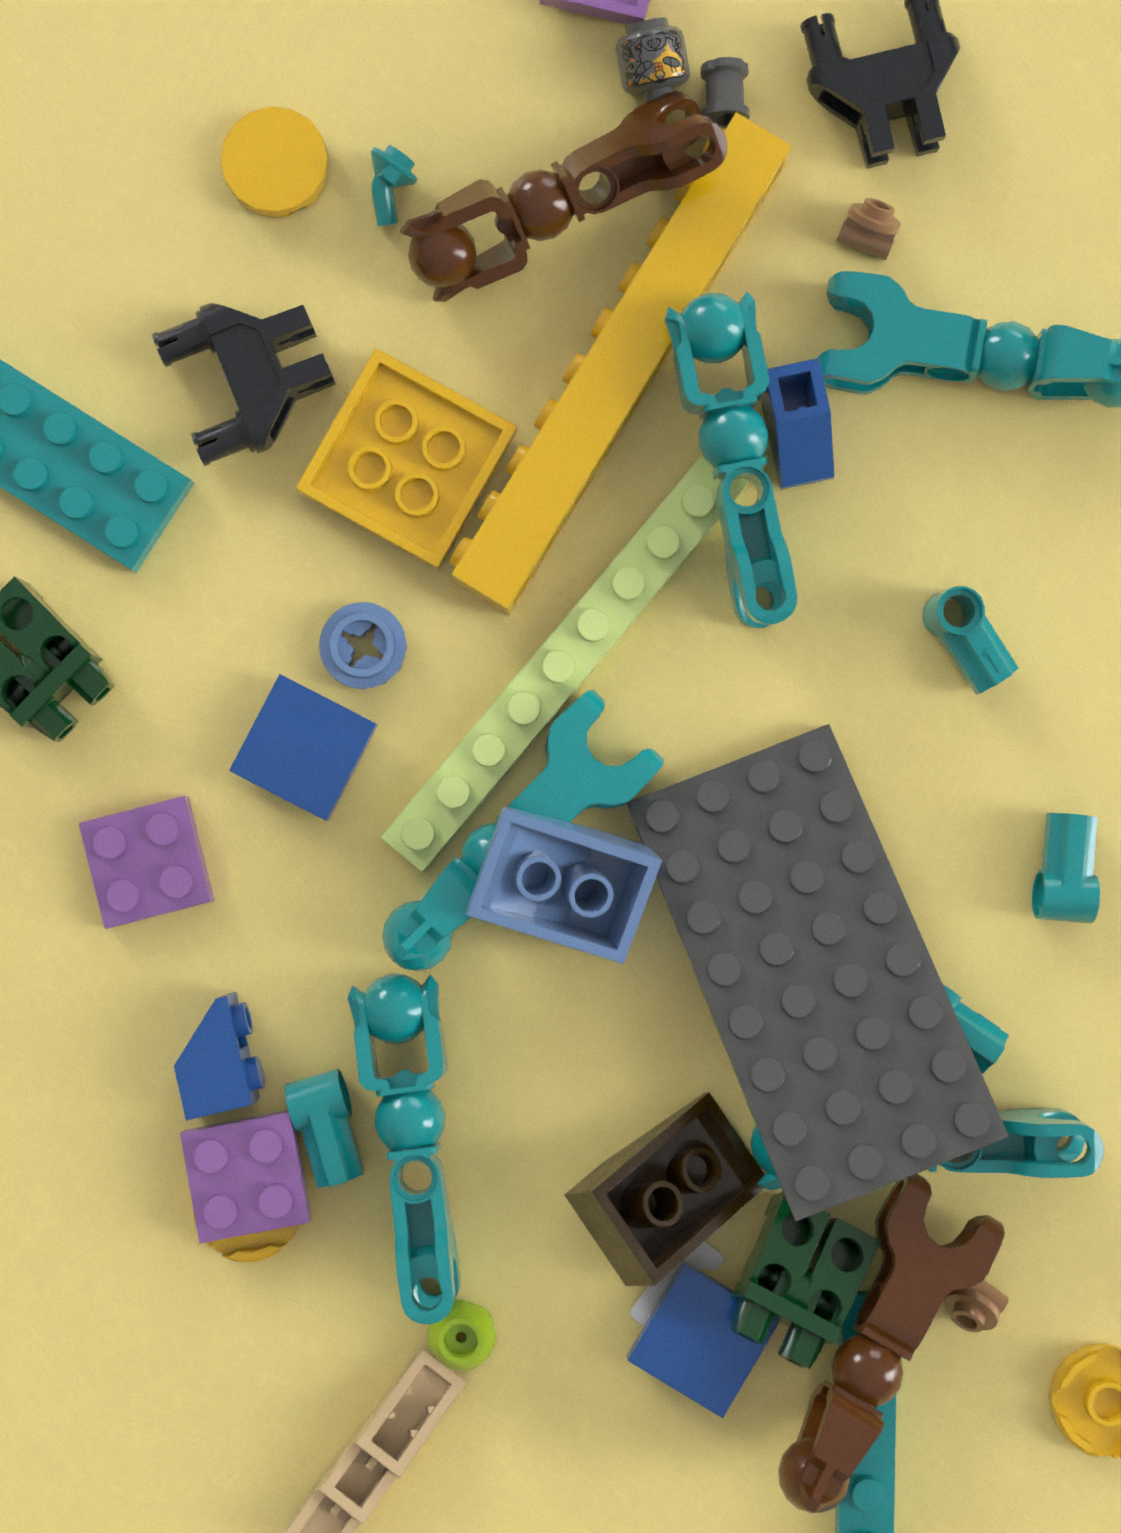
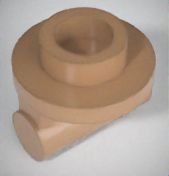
M865 198L863 204H851L847 219L844 220L836 241L886 260L901 223L893 216L895 209L892 206L874 198Z
M983 1280L968 1289L954 1290L947 1294L944 1300V1307L957 1326L969 1332H980L996 1327L1000 1314L1007 1306L1009 1298Z

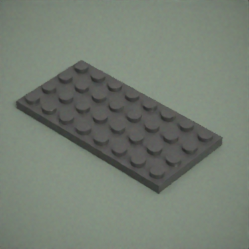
M829 724L627 803L642 844L652 849L662 859L656 879L794 1221L801 1220L1009 1137Z

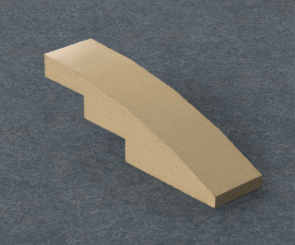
M422 1348L353 1436L283 1533H354L360 1524L365 1523L396 1477H401L467 1382Z

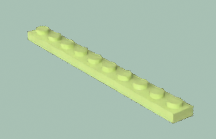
M764 453L763 457H766V461L768 462L770 457ZM703 454L383 833L381 838L421 872L426 870L719 521L717 488L720 484V479H713L712 472L715 468L704 458ZM746 479L732 481L730 494L734 501L751 481Z

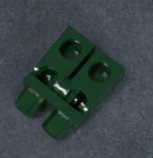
M14 576L0 590V707L8 712L21 727L34 728L51 740L60 742L79 722L60 704L74 689L90 705L94 706L115 685L104 669L98 665L103 659L58 616L28 582ZM6 637V638H7L10 642H12L22 653L20 654V653H19L6 639H4V638Z
M783 1192L772 1194L764 1213L767 1217L755 1247L745 1264L741 1280L737 1283L731 1296L739 1301L731 1331L756 1344H763L774 1319L789 1327L778 1355L801 1368L810 1369L824 1344H836L842 1330L840 1327L851 1309L881 1240L839 1218L829 1219L831 1214L825 1211L794 1221Z

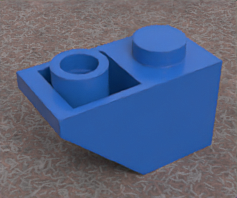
M819 358L769 368L770 383L761 396L760 401L768 429V437L780 490L833 479L834 460L831 411Z
M236 992L228 993L215 999L174 1065L186 1121L250 1106L260 1098L258 1089L265 1088L261 1061L258 1056L251 1057L246 1035L253 1033L251 1014L246 1002H238Z

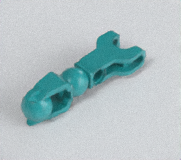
M841 271L834 274L828 280L826 292L831 306L835 310L859 317L868 328L869 340L857 349H829L819 355L822 376L827 388L867 395L881 389L892 378L899 375L953 382L963 381L971 384L977 376L985 385L998 391L1015 390L1026 385V392L1030 393L1032 398L1038 400H1092L1107 408L1121 407V338L1108 339L1066 325H1052L1048 329L1042 328L1038 336H1036L1029 327L1015 321L997 323L986 328V319H976L967 315L915 306L908 300L904 289L889 276Z
M747 291L740 301L736 302L725 294L705 293L693 298L683 308L682 313L668 307L664 322L674 351L673 360L681 405L688 413L699 414V419H703L699 429V446L704 458L715 468L712 472L713 479H720V484L717 488V506L724 541L726 571L733 609L738 620L744 625L752 628H765L787 619L797 605V591L790 554L781 531L772 484L769 476L763 470L767 465L766 457L763 456L768 446V429L764 419L754 409V406L766 391L770 379L761 336L757 332L756 307L752 296ZM742 349L748 386L739 391L723 388L716 395L703 394L699 389L693 358L703 363H722L732 359ZM746 479L755 485L757 500L754 505L741 506L732 499L730 494L732 481ZM758 587H764L769 591L771 597L769 610L762 608L756 600V589Z
M589 690L580 696L552 723L545 746L546 768L507 807L566 822H571L584 809L592 807L601 809L621 807L634 798L662 768L664 759L655 750L649 748L642 750L636 757L622 766H606L594 759L587 747V732L591 725L600 717L605 703L604 699L595 690ZM500 814L496 817V822H498ZM497 823L482 825L471 832L463 844L461 860L456 857L448 864L421 901L404 903L391 912L385 921L382 939L384 949L394 963L403 969L418 972L432 969L444 960L451 949L452 932L472 918L467 916L465 911Z
M388 974L376 979L367 988L365 993L353 985L348 995V1002L355 1026L354 1040L359 1082L366 1090L376 1091L377 1097L383 1096L375 1111V1127L379 1139L390 1149L386 1153L387 1160H394V1165L390 1171L389 1183L395 1229L396 1270L401 1305L404 1313L412 1321L420 1324H434L440 1322L450 1313L461 1282L457 1244L450 1215L444 1168L441 1160L435 1154L441 1149L438 1140L444 1130L445 1113L441 1101L430 1090L435 1087V1081L441 1079L447 1071L442 1024L439 1017V985L431 974L422 985L405 974ZM424 1030L428 1070L426 1072L413 1073L410 1070L403 1069L393 1077H382L378 1070L374 1037L385 1043L402 1044L413 1040ZM420 1161L427 1165L432 1174V1181L428 1188L414 1190L408 1187L403 1179V1168L406 1163ZM426 1277L435 1278L440 1283L441 1292H429L423 1287L421 1279Z
M1019 1108L999 1112L1009 1137L939 1164L948 1171L959 1173H1009L1039 1178L1085 1177L1093 1174L1100 1167L1104 1156V1146L1099 1134L1093 1128L1081 1122L1080 1119L1067 1110L1059 1108ZM755 1125L750 1142L752 1154L761 1169L767 1172L760 1179L758 1185L768 1190L781 1189ZM1062 1137H1068L1067 1142L1057 1148L1058 1140ZM1086 1143L1087 1149L1085 1155L1078 1161L1070 1162L1077 1159V1157L1082 1153L1084 1144ZM937 1166L929 1168L928 1171L936 1172Z

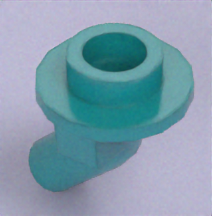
M388 145L384 151L373 147L371 157L375 176L372 181L371 192L377 226L398 223L392 188L415 185L418 179L411 172L415 163L392 145Z

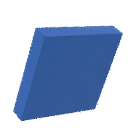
M279 674L229 771L317 817L329 821L378 724Z
M683 1260L628 1352L627 1360L723 1418L779 1322L773 1319L763 1344H756L732 1332L731 1327L736 1308L739 1304L738 1300L731 1297L734 1291Z

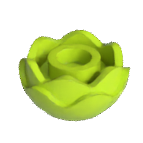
M456 1299L447 1317L440 1322L428 1325L427 1337L431 1353L441 1364L453 1370L465 1371L478 1367L490 1356L495 1347L496 1333L491 1314L483 1306L475 1305L465 1300ZM464 1332L467 1338L464 1341H460L456 1337L457 1333Z

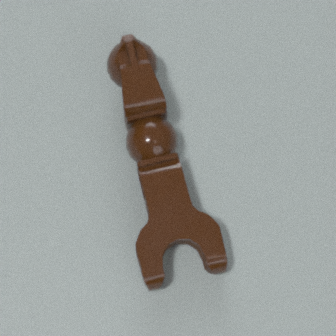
M679 91L668 92L635 108L622 120L618 127L574 150L566 156L561 165L557 161L552 163L553 172L542 169L525 172L513 182L507 195L502 187L496 189L489 180L480 179L438 202L434 211L407 220L400 229V233L412 238L408 252L411 270L419 280L435 287L433 294L434 302H446L469 286L479 289L523 270L528 262L526 250L530 249L527 238L536 241L554 239L568 228L573 215L578 222L585 220L584 214L586 213L599 214L606 212L647 192L680 188L714 171L725 160L727 154L726 135L722 128L711 118L701 115V110L697 103L687 94ZM678 109L685 111L684 119L672 123H664L668 114ZM700 135L709 136V146L702 155L691 157L684 153L683 150L696 142ZM592 172H600L599 180L592 188L579 190L583 177ZM489 212H495V226L500 233L504 234L505 238L499 244L476 256L477 251L474 238L467 228L461 224Z
M914 1174L897 1181L877 1214L875 1231L877 1239L881 1240L879 1246L883 1252V1263L861 1306L857 1320L852 1326V1329L859 1334L845 1340L835 1351L832 1363L834 1384L825 1379L823 1384L817 1385L811 1396L797 1441L791 1444L782 1455L778 1469L779 1485L786 1499L799 1510L808 1513L826 1512L835 1508L845 1498L849 1488L850 1476L877 1440L884 1426L882 1420L884 1414L875 1408L889 1402L900 1390L903 1377L901 1358L911 1361L915 1350L922 1342L947 1294L954 1290L968 1289L986 1278L1004 1239L1005 1231L1003 1224L990 1215H983L968 1220L963 1230L953 1242L941 1246L938 1245L928 1235L924 1222L927 1205L932 1195L931 1185L919 1174Z

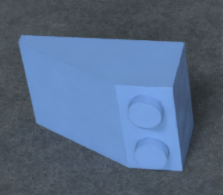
M503 806L465 913L467 916L624 964L662 859L652 849L641 843L599 829Z

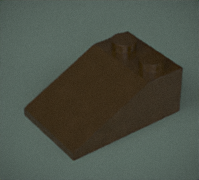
M707 1092L605 1160L564 1196L625 1286H655L764 1188L758 1185V1182L765 1174L710 1092Z

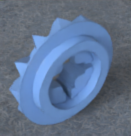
M367 602L346 605L332 614L322 629L319 642L320 656L330 675L341 684L362 690L386 684L401 669L407 649L405 634L397 618L387 609ZM374 626H376L372 644L383 655L382 659L376 656L372 658L369 655H364L360 661L357 660L354 666L351 667L354 661L352 657L355 654V649L349 644L350 641L343 637L344 634L363 638L367 632H371Z

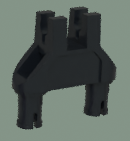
M904 0L915 44L850 60L842 55L833 14H822V24H819L817 15L806 19L800 25L812 65L806 78L808 90L822 107L856 130L866 169L888 163V153H892L895 148L889 125L891 120L906 118L916 157L937 152L940 148L938 141H942L946 137L936 93L961 47L959 39L946 30L939 0Z
M208 303L199 307L200 311L196 312L197 318L162 332L153 333L154 343L159 347L157 351L165 367L208 349L212 353L216 352L239 408L235 412L236 418L200 432L191 433L194 444L198 446L196 450L204 466H208L211 462L247 448L251 452L257 451L258 454L267 451L279 436L297 400L336 384L323 353L287 367H282L277 353L317 337L304 305L259 319L223 305Z

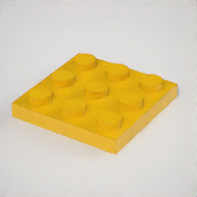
M375 348L295 489L298 493L439 571L518 429L511 422Z

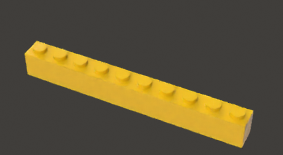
M737 112L726 129L721 127L727 139L725 160L714 171L678 188L674 200L680 203L670 220L662 216L656 223L646 243L652 249L643 264L641 265L634 261L627 270L618 288L619 291L624 293L614 311L605 307L594 324L590 334L596 338L594 344L586 356L579 352L575 355L562 379L563 382L568 384L558 402L551 398L546 402L534 424V427L540 430L529 448L521 444L516 450L506 469V472L511 475L507 485L501 494L495 490L490 493L477 517L483 521L473 540L465 536L451 556L449 564L455 567L451 574L454 583L508 616L673 350L664 322L668 307L682 313L683 308L693 298L708 293L786 166L792 145ZM709 139L703 149L702 154L706 151V149L709 146Z

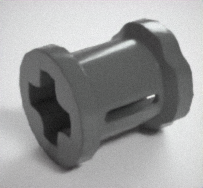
M719 57L714 60H708L701 65L700 77L706 81V107L702 110L701 115L711 118L716 124L725 129L736 112L749 120V108L744 105L743 80L748 77L749 73L748 63L740 58Z

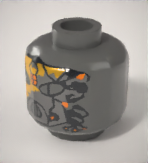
M665 17L643 20L625 27L626 35L618 40L615 49L621 83L625 92L630 95H643L645 104L668 92H674V88L688 81L690 68L685 39L681 29L668 25V20Z

